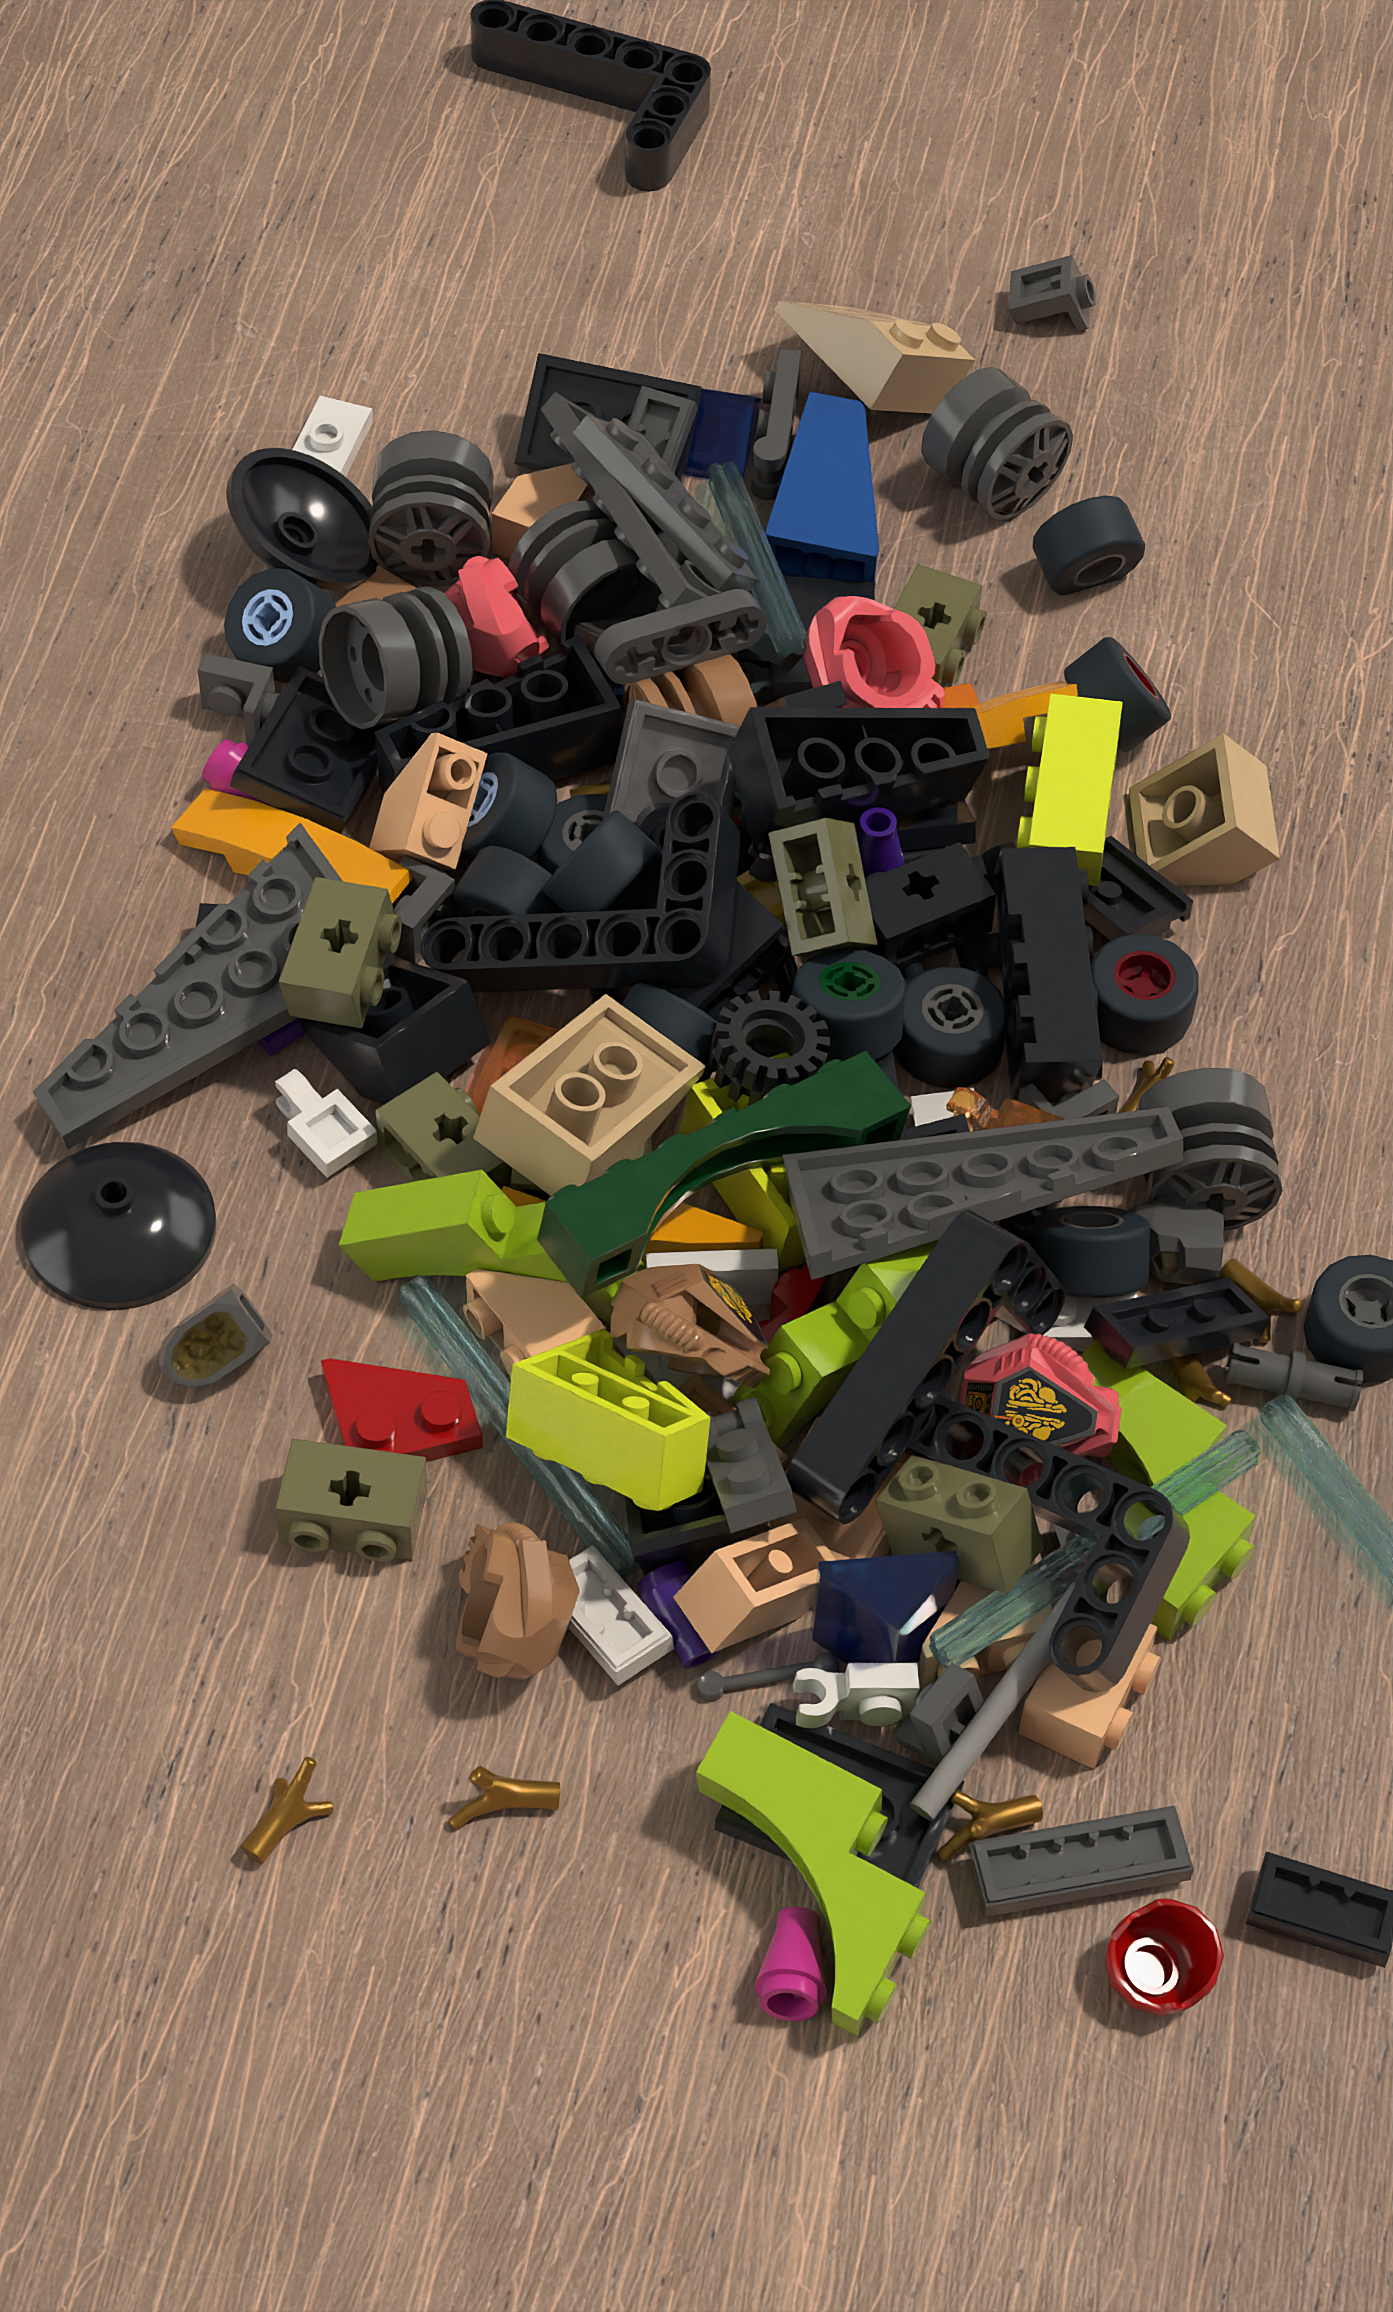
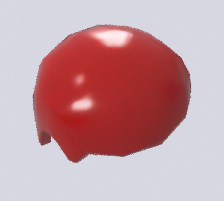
M1156 1899L1130 1913L1116 1925L1111 1932V1939L1106 1945L1104 1963L1111 1987L1132 2009L1159 2016H1168L1191 2008L1211 1992L1216 1985L1224 1953L1217 1928L1197 1907L1173 1899Z

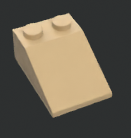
M778 301L774 308L781 318L870 410L932 414L943 397L960 380L965 378L975 361L959 344L961 342L960 336L951 328L940 323L927 324L854 307Z
M605 994L490 1086L473 1139L552 1196L559 1189L567 1185L574 1184L580 1186L603 1175L610 1166L620 1160L631 1159L699 1080L706 1066Z

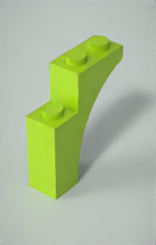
M482 1169L355 1192L338 1245L374 1282L426 1275L466 1276L476 1269L568 1282L537 1241L546 1202L516 1207ZM641 1260L635 1273L646 1269V1265ZM623 1279L582 1298L595 1315L610 1324L613 1306L610 1303Z
M939 1240L861 1264L836 1301L782 1325L768 1344V1349H765L760 1356L762 1363L770 1368V1375H767L755 1389L741 1384L729 1400V1403L737 1409V1402L756 1397L772 1442L778 1448L786 1445L807 1422L833 1399Z
M1095 1339L1081 1354L1083 1361L1087 1362L1088 1370L1095 1376L1094 1386L1107 1387L1118 1392V1405L1122 1408L1117 1443L1112 1445L1113 1448L1110 1455L1105 1458L1119 1474L1149 1486L1166 1496L1184 1517L1189 1526L1190 1540L1188 1548L1150 1623L1157 1626V1633L1170 1641L1185 1621L1195 1626L1204 1617L1216 1597V1592L1212 1589L1224 1575L1233 1580L1244 1569L1255 1550V1546L1248 1541L1256 1515L1210 1485L1219 1474L1227 1458L1225 1454L1220 1452L1227 1425L1140 1366L1125 1369L1120 1363L1111 1359L1106 1354L1104 1347ZM1157 1515L1155 1517L1160 1533L1164 1526L1165 1517Z
M730 1711L696 1771L698 1792L745 1817L767 1834L786 1853L802 1874L816 1898L826 1922L832 1944L835 1963L832 2023L858 2037L867 2019L879 2023L886 2013L898 1987V1984L889 1980V1977L900 1956L904 1955L912 1960L927 1935L932 1920L922 1916L925 1911L926 1892L857 1857L858 1852L867 1856L871 1855L886 1827L888 1817L880 1814L882 1810V1789Z

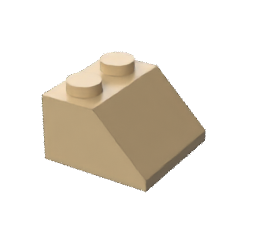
M1224 733L1129 787L1136 854L1174 886H1232L1280 859L1267 766Z

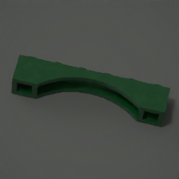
M867 1051L845 1061L840 1059L832 1060L818 1069L813 1076L792 1086L790 1084H781L769 1091L762 1100L741 1110L736 1108L728 1109L713 1119L709 1125L688 1135L683 1133L675 1134L662 1142L656 1150L633 1161L631 1159L620 1160L610 1166L603 1175L580 1186L572 1184L559 1189L545 1203L537 1241L582 1299L635 1273L646 1245L661 1222L686 1198L710 1183L744 1170L783 1164L782 1155L899 1141L911 1109V1104Z

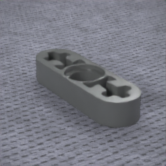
M733 589L614 624L599 636L595 645V656L613 682L630 684L747 649L758 642L763 636L767 627V617L748 591ZM684 627H694L692 636L685 643L678 646H668L671 636L676 631Z

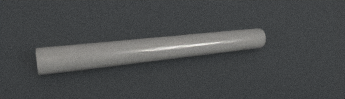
M1075 1583L1070 1584L910 1803L912 1809L929 1821L935 1819L1051 1660L1049 1651L1051 1633L1076 1585Z

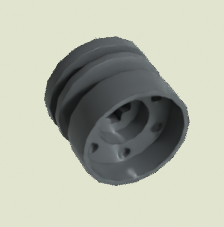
M992 366L978 369L963 378L943 397L932 413L923 433L921 453L925 462L951 484L962 487L965 495L971 501L979 503L981 509L989 516L1002 521L1017 517L1031 508L1049 491L1063 471L1071 453L1073 434L1070 425L1066 421L1052 414L1045 404L1034 399L1031 400L1029 392L1004 371Z
M431 430L410 432L390 441L379 452L373 472V505L370 513L368 544L373 559L383 569L409 583L425 586L448 585L460 580L458 570L463 569V565L469 558L475 556L487 558L490 548L489 531L491 517L489 512L492 505L494 475L489 458L476 444L456 434Z
M590 500L569 502L549 511L529 527L518 541L509 561V571L519 586L516 591L528 603L534 613L541 616L548 630L560 644L574 637V626L579 625V623L650 614L656 612L660 603L658 597L662 593L661 589L645 577L637 568L636 562L640 558L635 551L627 547L614 533V529L618 526L617 523Z
M426 586L407 592L395 593L383 597L382 600L372 598L332 608L323 620L318 641L320 668L326 690L336 710L349 724L363 730L396 722L439 701L452 705L464 699L468 694V687H470L473 674L472 649L466 626L456 606L442 591Z
M1199 1068L1179 1072L1156 1082L1140 1097L1135 1111L1169 1107L1183 1138V1162L1143 1174L1147 1184L1145 1187L1147 1203L1169 1202L1184 1206L1203 1205L1224 1215V1231L1237 1229L1259 1220L1277 1205L1283 1189L1278 1169V1157L1274 1142L1272 1141L1274 1132L1269 1100L1265 1086L1253 1076L1230 1068Z

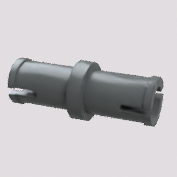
M1233 1342L1230 1347L1226 1367H1229V1370H1226L1224 1374V1384H1235L1281 1394L1282 1402L1295 1404L1299 1398L1345 1408L1351 1412L1355 1411L1362 1387L1357 1385L1363 1381V1370H1352L1306 1360L1305 1352L1292 1350L1289 1356L1242 1346L1236 1342Z

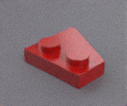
M332 1358L321 1360L323 1380L343 1446L426 1457V1462L483 1448L482 1432L465 1379Z

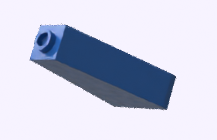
M810 391L765 531L762 574L875 582L876 588L879 540L865 404L862 401Z

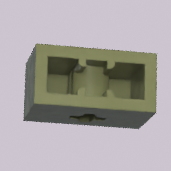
M917 564L893 609L909 614L925 630L936 664L935 674L932 679L944 688L947 682L953 685L956 684L966 658V651L964 649L967 643L976 645L982 634L987 616L986 611L979 609L982 585Z
M823 818L770 832L769 838L792 956L812 958L826 951L839 949L859 950L877 945L854 823Z
M315 877L279 979V985L289 1016L362 1028L369 1006H376L382 995L384 986L382 967L387 952L394 953L401 937V917L394 914L388 889Z
M438 1072L376 1110L378 1147L410 1182L482 1169L501 1190L503 1186L512 1188L511 1176L513 1167L473 1139L480 1119L473 1100L463 1089H453Z
M292 1438L275 1508L279 1542L290 1543L294 1547L307 1552H321L326 1549L354 1552L368 1560L386 1562L394 1558L413 1561L427 1495L426 1457Z
M913 1454L875 1500L894 1559L1001 1593L1009 1594L1044 1548L1027 1488Z

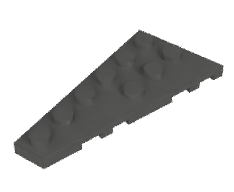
M555 392L541 408L554 428L550 436L560 448L574 458L575 461L571 468L584 482L595 490L596 494L592 497L594 503L617 523L618 526L614 529L616 536L639 556L640 559L636 562L637 568L645 577L661 589L662 593L658 597L661 604L668 609L722 593V591H718L572 433L586 415L595 416ZM761 607V609H762V610L764 611V613L766 614V617H767V626H768V625L773 621V619H772V618L768 615V613ZM767 629L758 642L747 648L787 672H790L803 657V653L792 641L784 640Z
M301 823L286 836L288 844L269 863L262 860L247 875L250 883L229 904L219 903L154 969L156 977L136 997L129 994L114 1009L117 1017L95 1039H84L33 1091L38 1105L67 1149L299 1018L289 1016L279 985V979L315 877L343 881ZM387 952L382 969L396 963L394 953Z
M1169 1107L787 1154L782 1155L786 1187L810 1277L813 1280L939 1240L955 1217L966 1210H972L989 1221L995 1222L1183 1162V1138Z

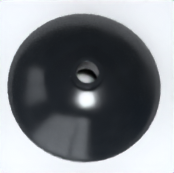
M284 448L256 450L239 461L227 482L226 498L228 508L242 539L265 564L274 569L291 570L317 587L326 590L355 588L376 572V567L379 564L373 559L368 544L372 505L348 478L315 457Z
M110 1142L90 1146L65 1157L52 1166L38 1180L31 1190L23 1209L21 1234L25 1254L31 1268L39 1279L52 1291L71 1302L96 1309L122 1310L137 1308L160 1301L191 1281L203 1267L211 1253L216 1236L217 1220L213 1197L207 1183L186 1160L166 1149L150 1144ZM113 1198H124L122 1201L117 1203L107 1202L108 1200Z

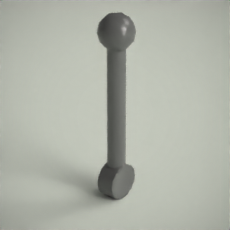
M822 1652L810 1662L726 1677L715 1671H707L698 1678L697 1692L703 1700L714 1702L723 1696L724 1691L794 1679L796 1672L805 1668H817L825 1672L837 1673L839 1661L830 1652Z

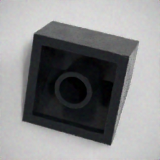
M395 957L396 963L383 969L384 986L380 1001L376 1006H369L362 1028L305 1018L299 1022L303 1032L362 1097L385 1105L436 1072L445 1078L450 1073L463 1069L469 1064L474 1055L491 1043L468 980Z

